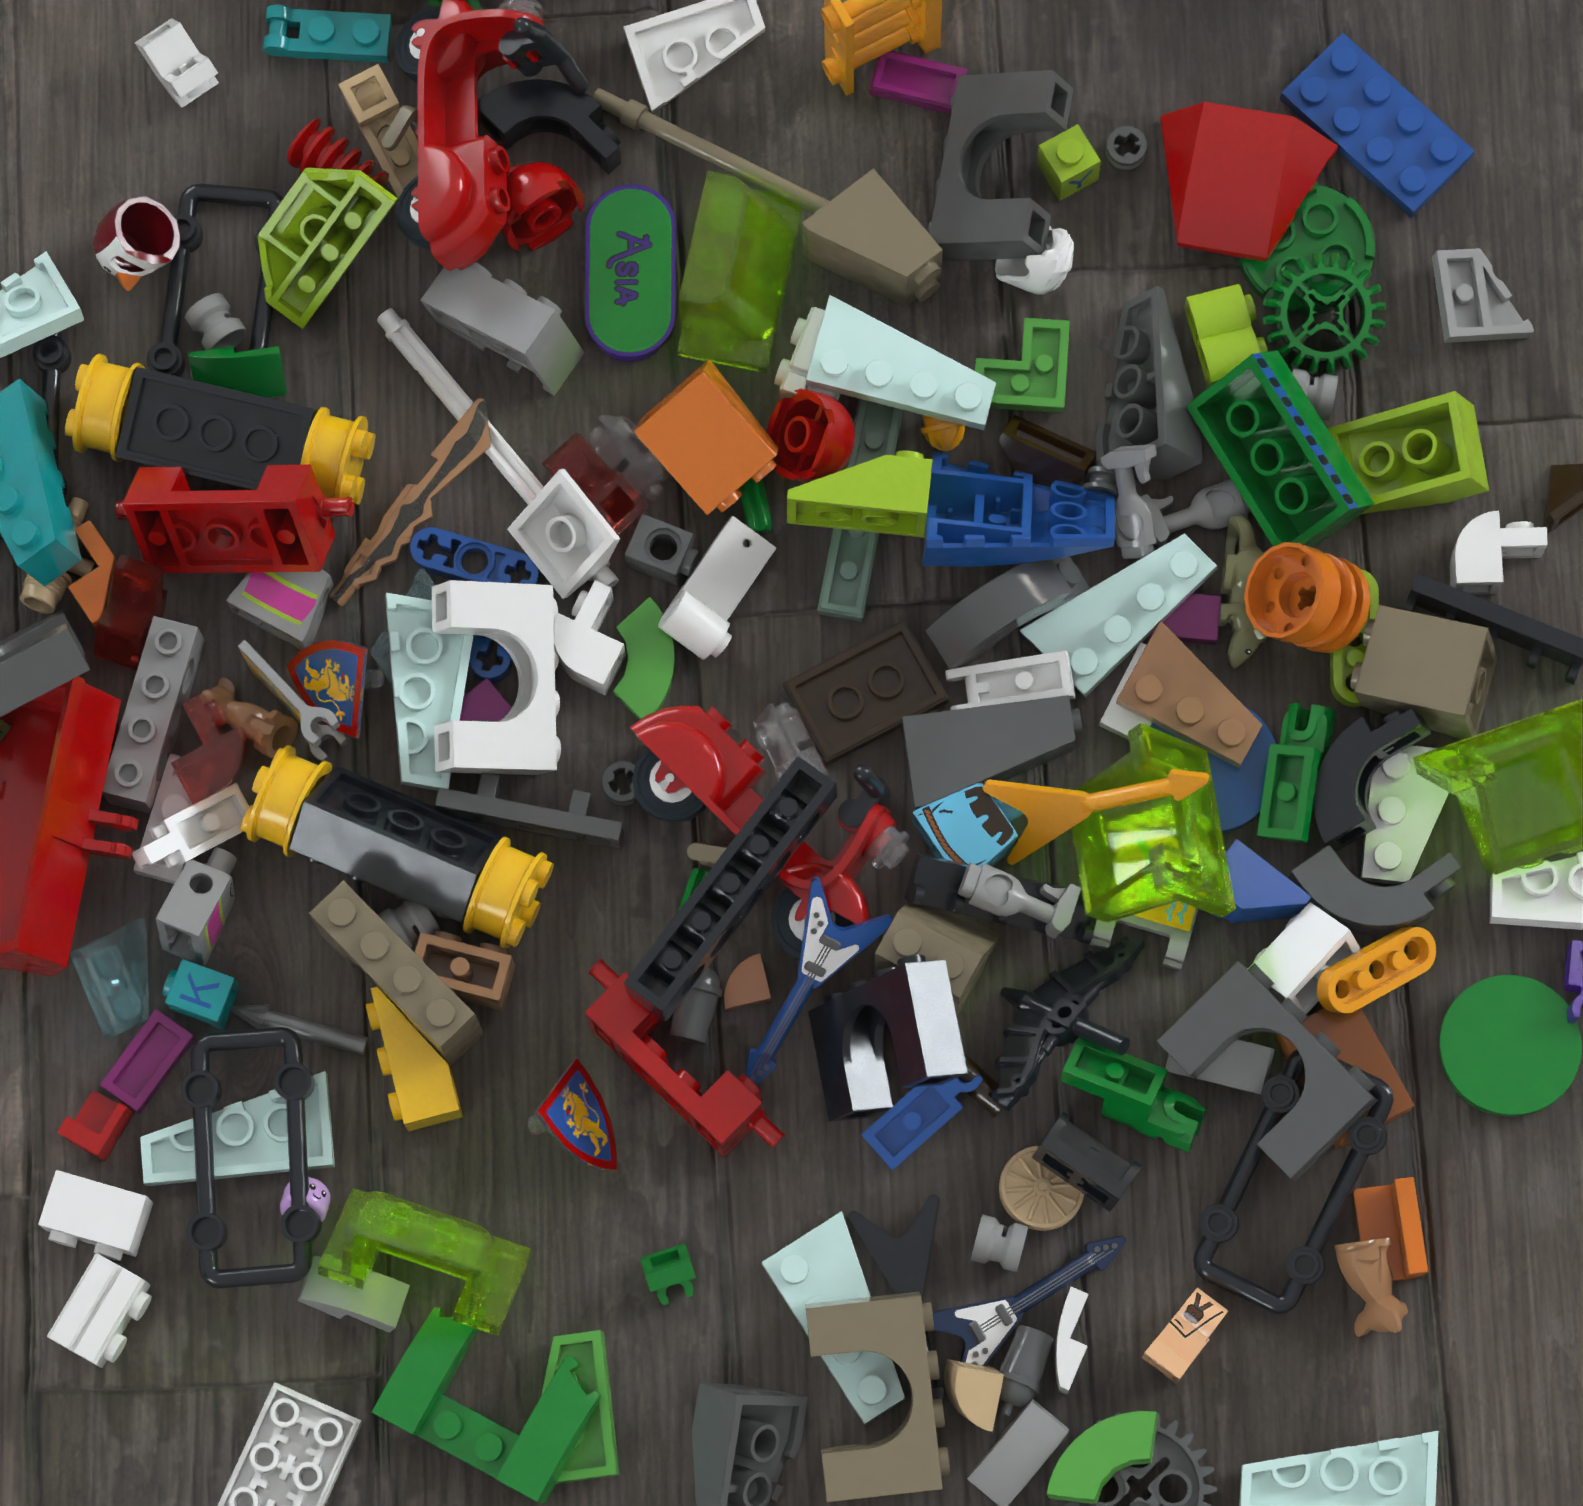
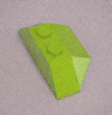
M305 168L258 234L261 267L266 284L264 288L266 302L303 329L374 234L398 198L361 170Z

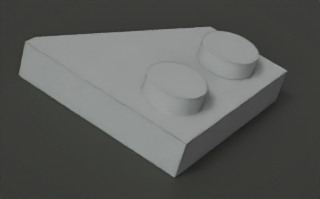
M1480 248L1438 250L1434 253L1432 263L1444 343L1529 338L1533 334V325L1529 319L1522 320L1509 300L1512 294L1503 281L1494 275L1491 263Z

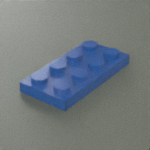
M1344 33L1281 92L1280 100L1312 129L1338 145L1337 151L1411 218L1473 158L1475 153L1472 147Z

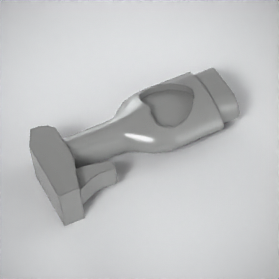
M1155 444L1121 446L1101 457L1103 466L1106 469H1114L1119 494L1118 499L1115 501L1116 546L1121 547L1123 559L1143 558L1154 551L1153 544L1157 543L1152 513L1148 504L1136 491L1132 468L1134 466L1140 483H1146L1151 479L1149 465L1151 458L1157 456Z
M1231 479L1202 489L1195 495L1188 508L1164 517L1161 512L1172 505V496L1165 499H1151L1148 494L1140 496L1151 510L1157 542L1155 545L1158 548L1167 543L1170 533L1192 525H1198L1209 530L1221 529L1228 526L1231 516L1239 515L1248 519L1247 514L1251 513L1250 508Z
M970 862L965 870L958 894L968 898V904L997 916L1007 917L1016 913H1023L1046 923V934L1055 939L1070 924L1081 887L1070 884L1067 888H1053L1044 884L1040 889V894L1055 903L1050 905L1029 896L1020 881L1014 876L985 863H982L980 867Z

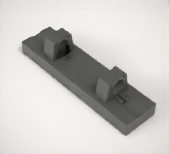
M481 774L477 794L439 787L435 803L436 808L464 820L621 850L625 833L623 823L591 817L590 811L593 798L589 792L573 790L569 810L565 812L499 799L502 781L500 776L495 774Z

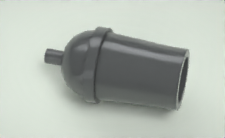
M709 966L675 1009L669 1034L670 1038L694 1045H706L718 999L722 998L723 993L719 976L715 971L709 969Z
M1018 1326L1002 1365L997 1370L1004 1374L999 1398L1004 1402L1001 1415L1010 1417L1013 1407L1026 1406L1035 1396L1039 1395L1041 1390L1039 1385L1054 1341L1050 1335L1032 1327Z

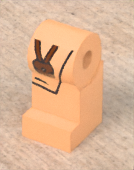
M1197 1288L1145 1351L1142 1358L1177 1384L1210 1340V1335L1225 1317L1228 1310Z

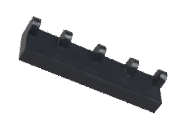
M1417 573L1403 610L1414 612L1416 605L1444 616V619L1487 627L1493 644L1499 638L1531 651L1525 665L1529 668L1535 669L1540 655L1569 666L1564 682L1574 685L1583 664L1582 638Z
M916 853L904 897L909 903L943 909L954 914H965L991 920L998 924H1009L1046 934V923L1023 913H1016L1007 917L997 916L968 904L969 899L958 894L968 866L967 864ZM1012 875L1020 881L1029 896L1050 905L1055 903L1040 894L1041 887L1047 884L1053 888H1067ZM1080 891L1071 922L1058 936L1074 939L1086 944L1091 942L1094 927L1090 923L1097 901L1096 895Z

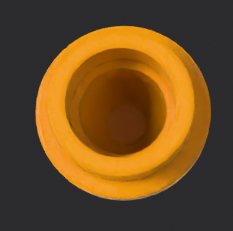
M922 415L925 427L920 428L921 433L924 434L932 447L942 451H950L959 445L964 436V425Z

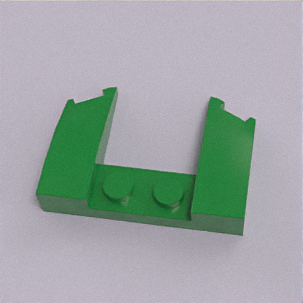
M434 1307L393 1372L371 1413L448 1452L536 1502L546 1504L601 1398L600 1393L595 1390L586 1395L572 1375L581 1366L575 1358L566 1355L520 1435L444 1395L487 1312L480 1308H470L469 1317H443V1308Z

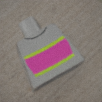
M322 569L320 572H249L229 595L226 602L233 614L303 650L313 644L330 599L329 595L333 591L334 583L330 574Z
M213 847L204 864L195 860H188L156 917L162 950L205 967L235 900L233 880L230 876L237 862V858L224 849Z

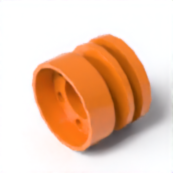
M1284 542L1269 548L1257 559L1248 575L1244 593L1246 614L1255 629L1267 637L1293 643L1298 647L1321 653H1332L1343 649L1359 635L1367 620L1371 602L1368 581L1358 566L1347 559L1322 553L1318 549L1300 543Z

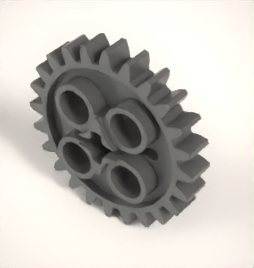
M1157 1413L1159 1417L1152 1463L1143 1468L1129 1466L1116 1472L1111 1477V1480L1116 1485L1117 1494L1115 1499L1110 1502L1103 1503L1098 1501L1097 1504L1071 1501L1064 1506H1115L1130 1490V1486L1126 1481L1129 1479L1135 1483L1141 1481L1162 1458H1167L1169 1465L1146 1488L1145 1493L1149 1499L1145 1501L1143 1498L1137 1497L1129 1506H1212L1204 1502L1203 1498L1204 1496L1216 1493L1217 1487L1204 1484L1203 1478L1212 1474L1214 1467L1199 1466L1198 1461L1207 1451L1205 1448L1195 1451L1189 1449L1188 1446L1194 1437L1192 1432L1182 1438H1178L1175 1435L1178 1421L1174 1420L1166 1429L1161 1428L1160 1413ZM1168 1477L1180 1480L1185 1488L1183 1500L1177 1503L1165 1501L1159 1493V1483L1161 1480Z

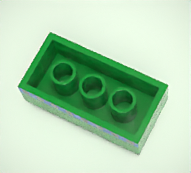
M1278 350L1250 355L1186 405V408L1273 546L1290 542L1316 548L1375 504Z

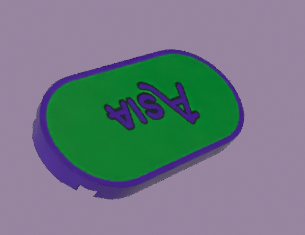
M623 185L601 195L592 205L587 216L585 322L588 334L593 342L613 359L627 362L648 359L656 354L657 350L663 347L665 342L667 344L675 330L676 220L669 203L656 191L640 185Z

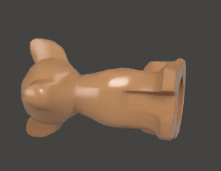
M221 678L218 686L202 691L199 702L201 717L193 725L197 731L209 732L218 725L227 722L242 737L253 741V747L257 751L270 758L274 757L279 748L291 746L295 741L298 723L292 716L289 717L281 714L276 709L269 712L250 702L236 701V688L227 678Z
M1391 1237L1334 1245L1343 1276L1350 1287L1366 1302L1364 1310L1357 1316L1354 1324V1331L1358 1337L1367 1335L1371 1330L1399 1333L1402 1330L1401 1322L1403 1317L1408 1313L1407 1305L1392 1295L1393 1275L1386 1256L1388 1247L1392 1244Z

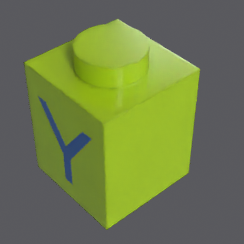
M1078 124L1039 145L1037 166L1059 201L1098 181L1101 160Z

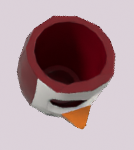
M147 196L127 199L118 202L98 224L93 241L96 258L103 269L116 276L121 286L125 290L130 291L142 276L172 261L179 249L180 231L177 220L164 205Z

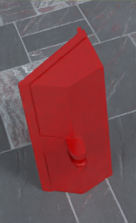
M78 676L0 717L12 726L0 742V968L52 977L66 969L89 856L96 855L129 860L132 856L133 848L124 843L94 839L96 826L129 832L137 831L139 821L136 818L123 814L99 811L121 700L86 684L85 679Z

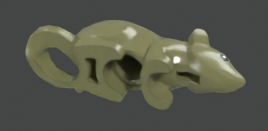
M1239 515L1231 516L1227 527L1220 594L1228 595V604H1220L1218 627H1224L1229 622L1232 626L1233 636L1227 655L1229 663L1234 669H1237L1252 657L1259 645L1266 641L1267 636L1253 627L1246 614L1244 600L1248 575L1257 559L1264 552L1256 546L1250 522L1246 517ZM1238 536H1239V549H1238V553H1237V554H1234V553H1235V547H1236L1237 538H1238Z

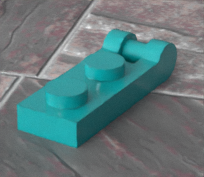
M270 5L267 7L265 22L270 26L269 34L264 36L263 52L267 55L389 63L392 31L391 14L292 9L284 5ZM287 28H299V39L286 37Z

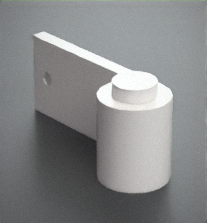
M730 516L663 614L658 628L702 660L706 659L710 654L715 658L718 657L732 637L727 632L730 623L727 621L772 556L776 547L737 518Z

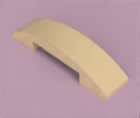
M379 64L339 83L338 86L381 171L389 173L387 182L396 198L399 199L404 188L416 177L418 140L409 126L396 149L388 151L382 146L381 141L401 108Z

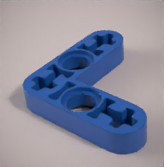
M427 527L418 531L410 543V551L414 563L419 569L430 574L456 581L512 583L511 576L507 574L508 571L516 572L519 566H525L526 574L531 578L529 580L523 579L519 584H539L540 582L538 567L528 555L433 527ZM432 540H436L442 552L453 554V546H459L454 554V567H447L450 562L448 557L444 555L434 554L431 560H426L424 552L420 547L429 546ZM471 552L485 554L488 558L486 569L478 574L466 572L462 568V561L466 555ZM475 635L469 660L473 674L480 681L488 679L492 684L501 682L511 671L513 659L506 649L499 644L497 656L498 660L502 662L501 666L493 665L490 671H485L483 662L479 658L480 656H489L493 642L492 639L485 638V636Z

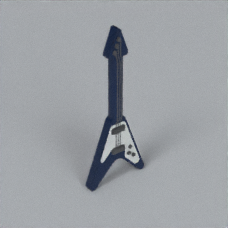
M1117 1236L1086 1243L1084 1246L1086 1251L1014 1297H1002L933 1311L934 1330L955 1334L962 1339L963 1351L960 1362L986 1366L1022 1319L1024 1312L1092 1269L1105 1270L1126 1243V1238Z

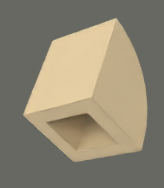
M947 1359L944 1385L952 1406L958 1413L976 1426L993 1432L1004 1374L993 1367Z

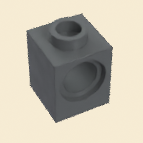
M642 514L624 554L626 567L678 587L682 575L688 577L691 575L699 556V551L694 549V534ZM661 544H669L677 550L675 555L668 560H658L652 556V552Z

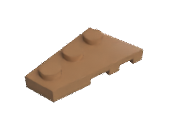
M1160 620L1119 694L1116 704L1240 769L1262 728V724Z

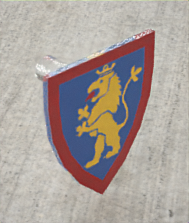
M337 639L316 642L301 650L286 665L295 687L308 706L326 708L335 714L340 724L336 729L337 731L354 738H360L364 690L381 687L384 683V674L380 669L366 670L368 652L366 647Z
M575 1058L534 1113L536 1115L528 1119L529 1130L535 1135L548 1131L562 1149L579 1162L594 1169L617 1171L616 1142L611 1119L603 1098L579 1059Z

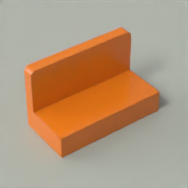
M1414 1177L1394 1179L1391 1185L1354 1190L1353 1201L1359 1241L1391 1237L1392 1244L1388 1247L1386 1256L1393 1275V1281L1423 1278L1428 1273V1265Z

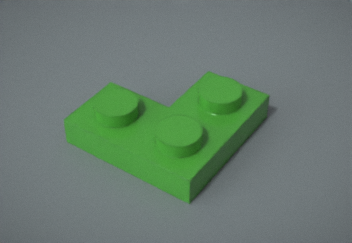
M1024 318L1021 361L976 358L975 372L996 382L990 408L1064 413L1070 321Z

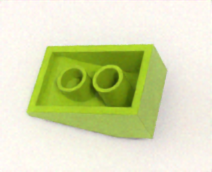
M1456 391L1327 428L1375 503L1362 514L1449 503L1489 491L1475 408L1472 403Z
M897 451L896 456L884 455L791 488L787 494V523L924 538L933 459H924L923 454L915 451Z

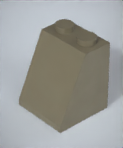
M874 168L802 222L803 254L809 261L907 307L916 299L919 302L925 301L940 287L943 249Z
M1379 605L1375 619L1369 618L1365 626L1363 645L1367 646L1363 663L1356 662L1351 677V689L1355 690L1360 705L1386 715L1402 709L1405 711L1413 709L1424 718L1430 730L1466 742L1475 743L1498 659L1489 629L1487 627Z
M907 902L895 915L875 952V971L898 967V959L912 955H925L926 961L946 960L956 1016L958 1018L1002 935L962 914H954L947 910L925 905L919 906Z

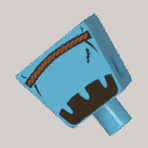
M976 783L915 810L912 813V823L936 858L967 865L971 862L980 867L982 863L993 867L1016 844L1018 834L1011 825V822L1024 813L998 799H993L991 795L983 791L984 785L982 783Z

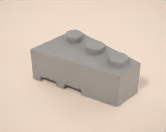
M476 262L462 271L458 268L448 271L443 267L420 300L437 323L482 351L487 347L510 359L506 364L507 367L518 374L523 367L529 369L539 378L543 384L542 388L553 396L556 395L585 353L560 317L562 310L555 303L543 296H539L537 300L527 296L526 291L510 279L505 278L503 282L492 278L491 273Z

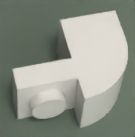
M172 18L135 42L152 71L181 108L219 83L215 78L218 72L210 59L199 53L181 23Z
M1491 511L1477 516L1464 527L1450 558L1451 586L1472 595L1498 594L1503 584L1502 559L1541 558L1548 545L1547 527H1534V524L1531 522L1520 521L1509 523L1506 525V528H1500L1499 511Z
M595 580L589 592L582 590L571 613V615L576 617L575 620L560 613L555 617L554 645L559 655L560 665L573 680L606 696L626 657L623 643L598 632L614 598L611 587Z

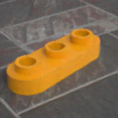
M1401 927L1326 968L1321 973L1317 982V997L1320 1004L1329 1012L1352 1013L1425 973L1431 968L1436 957V944L1433 936L1429 931L1421 927ZM1405 945L1408 947L1407 955L1404 953ZM1371 964L1373 966L1372 975L1369 972V967Z

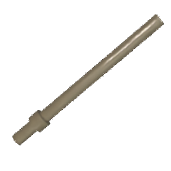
M598 88L593 95V98L601 104L603 110L620 118L621 124L635 131L643 129L812 213L817 212L830 202L650 113L648 106L634 99L627 102L601 88Z

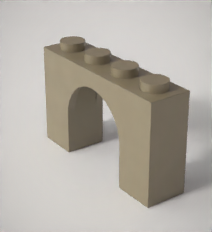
M344 880L309 912L321 936L353 968L358 965L390 997L411 1021L416 1030L449 1066L454 1064L484 1035L475 1013Z
M920 1292L805 1304L811 1357L859 1351L879 1353L890 1358L901 1367L911 1386V1403L908 1414L902 1424L892 1434L870 1443L821 1448L827 1502L943 1489L941 1477L950 1476V1465L947 1447H938L936 1428H944L945 1420L942 1398H932L931 1380L940 1379L937 1351H927L925 1332L934 1331L931 1302L922 1303Z

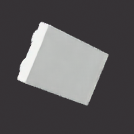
M274 1382L218 1506H325L363 1422Z

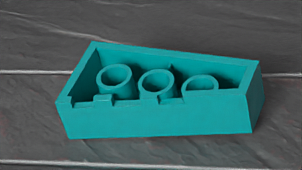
M18 379L0 392V534L18 567L45 587L82 559L71 510L65 504L62 490L65 488L63 475L57 469L53 451L57 448L54 435L48 429L46 415L49 413L46 400L21 379Z

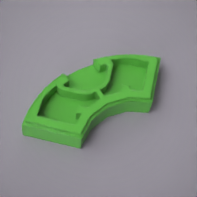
M651 597L646 599L616 627L618 634L626 645L628 662L624 677L613 691L614 695L638 720L662 708L672 686L675 666L673 639L658 628L663 613Z
M1137 1411L1119 1414L1107 1418L1084 1431L1069 1445L1056 1464L1048 1485V1498L1097 1504L1103 1486L1116 1472L1134 1464L1152 1463L1159 1417L1157 1412Z

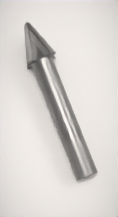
M269 1004L231 1007V1011L257 1029L289 1028L295 1031L300 1038L360 1055L365 1054L369 1037L270 1010Z

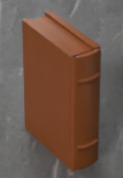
M1324 1008L1308 1016L1302 1023L1314 1037L1322 1031L1341 1050L1336 1058L1353 1066L1356 1065L1359 1069L1382 1079L1390 1086L1393 1091L1394 1101L1384 1125L1412 1111L1411 1108L1415 1107L1361 1008L1352 1013H1333ZM1276 1034L1274 1038L1285 1056L1284 1061L1286 1062L1297 1048L1289 1039ZM1305 1068L1298 1080L1302 1089H1304ZM1369 1110L1362 1117H1366ZM1349 1129L1333 1144L1335 1149L1349 1144Z

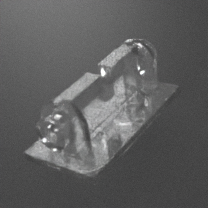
M601 415L598 418L606 427L603 429L601 426H598L589 434L588 440L592 443L591 449L613 470H616L627 459L630 464L621 473L620 477L642 499L647 497L650 501H654L664 491V488L660 485L662 481H676L634 433L636 425L623 415L619 417Z
M788 702L774 707L773 703L769 704L753 724L756 728L755 732L758 743L763 749L767 750L775 767L777 782L797 756L825 776H828L829 774L815 746L802 751L798 749L797 745L805 743L810 739L796 708L791 709Z

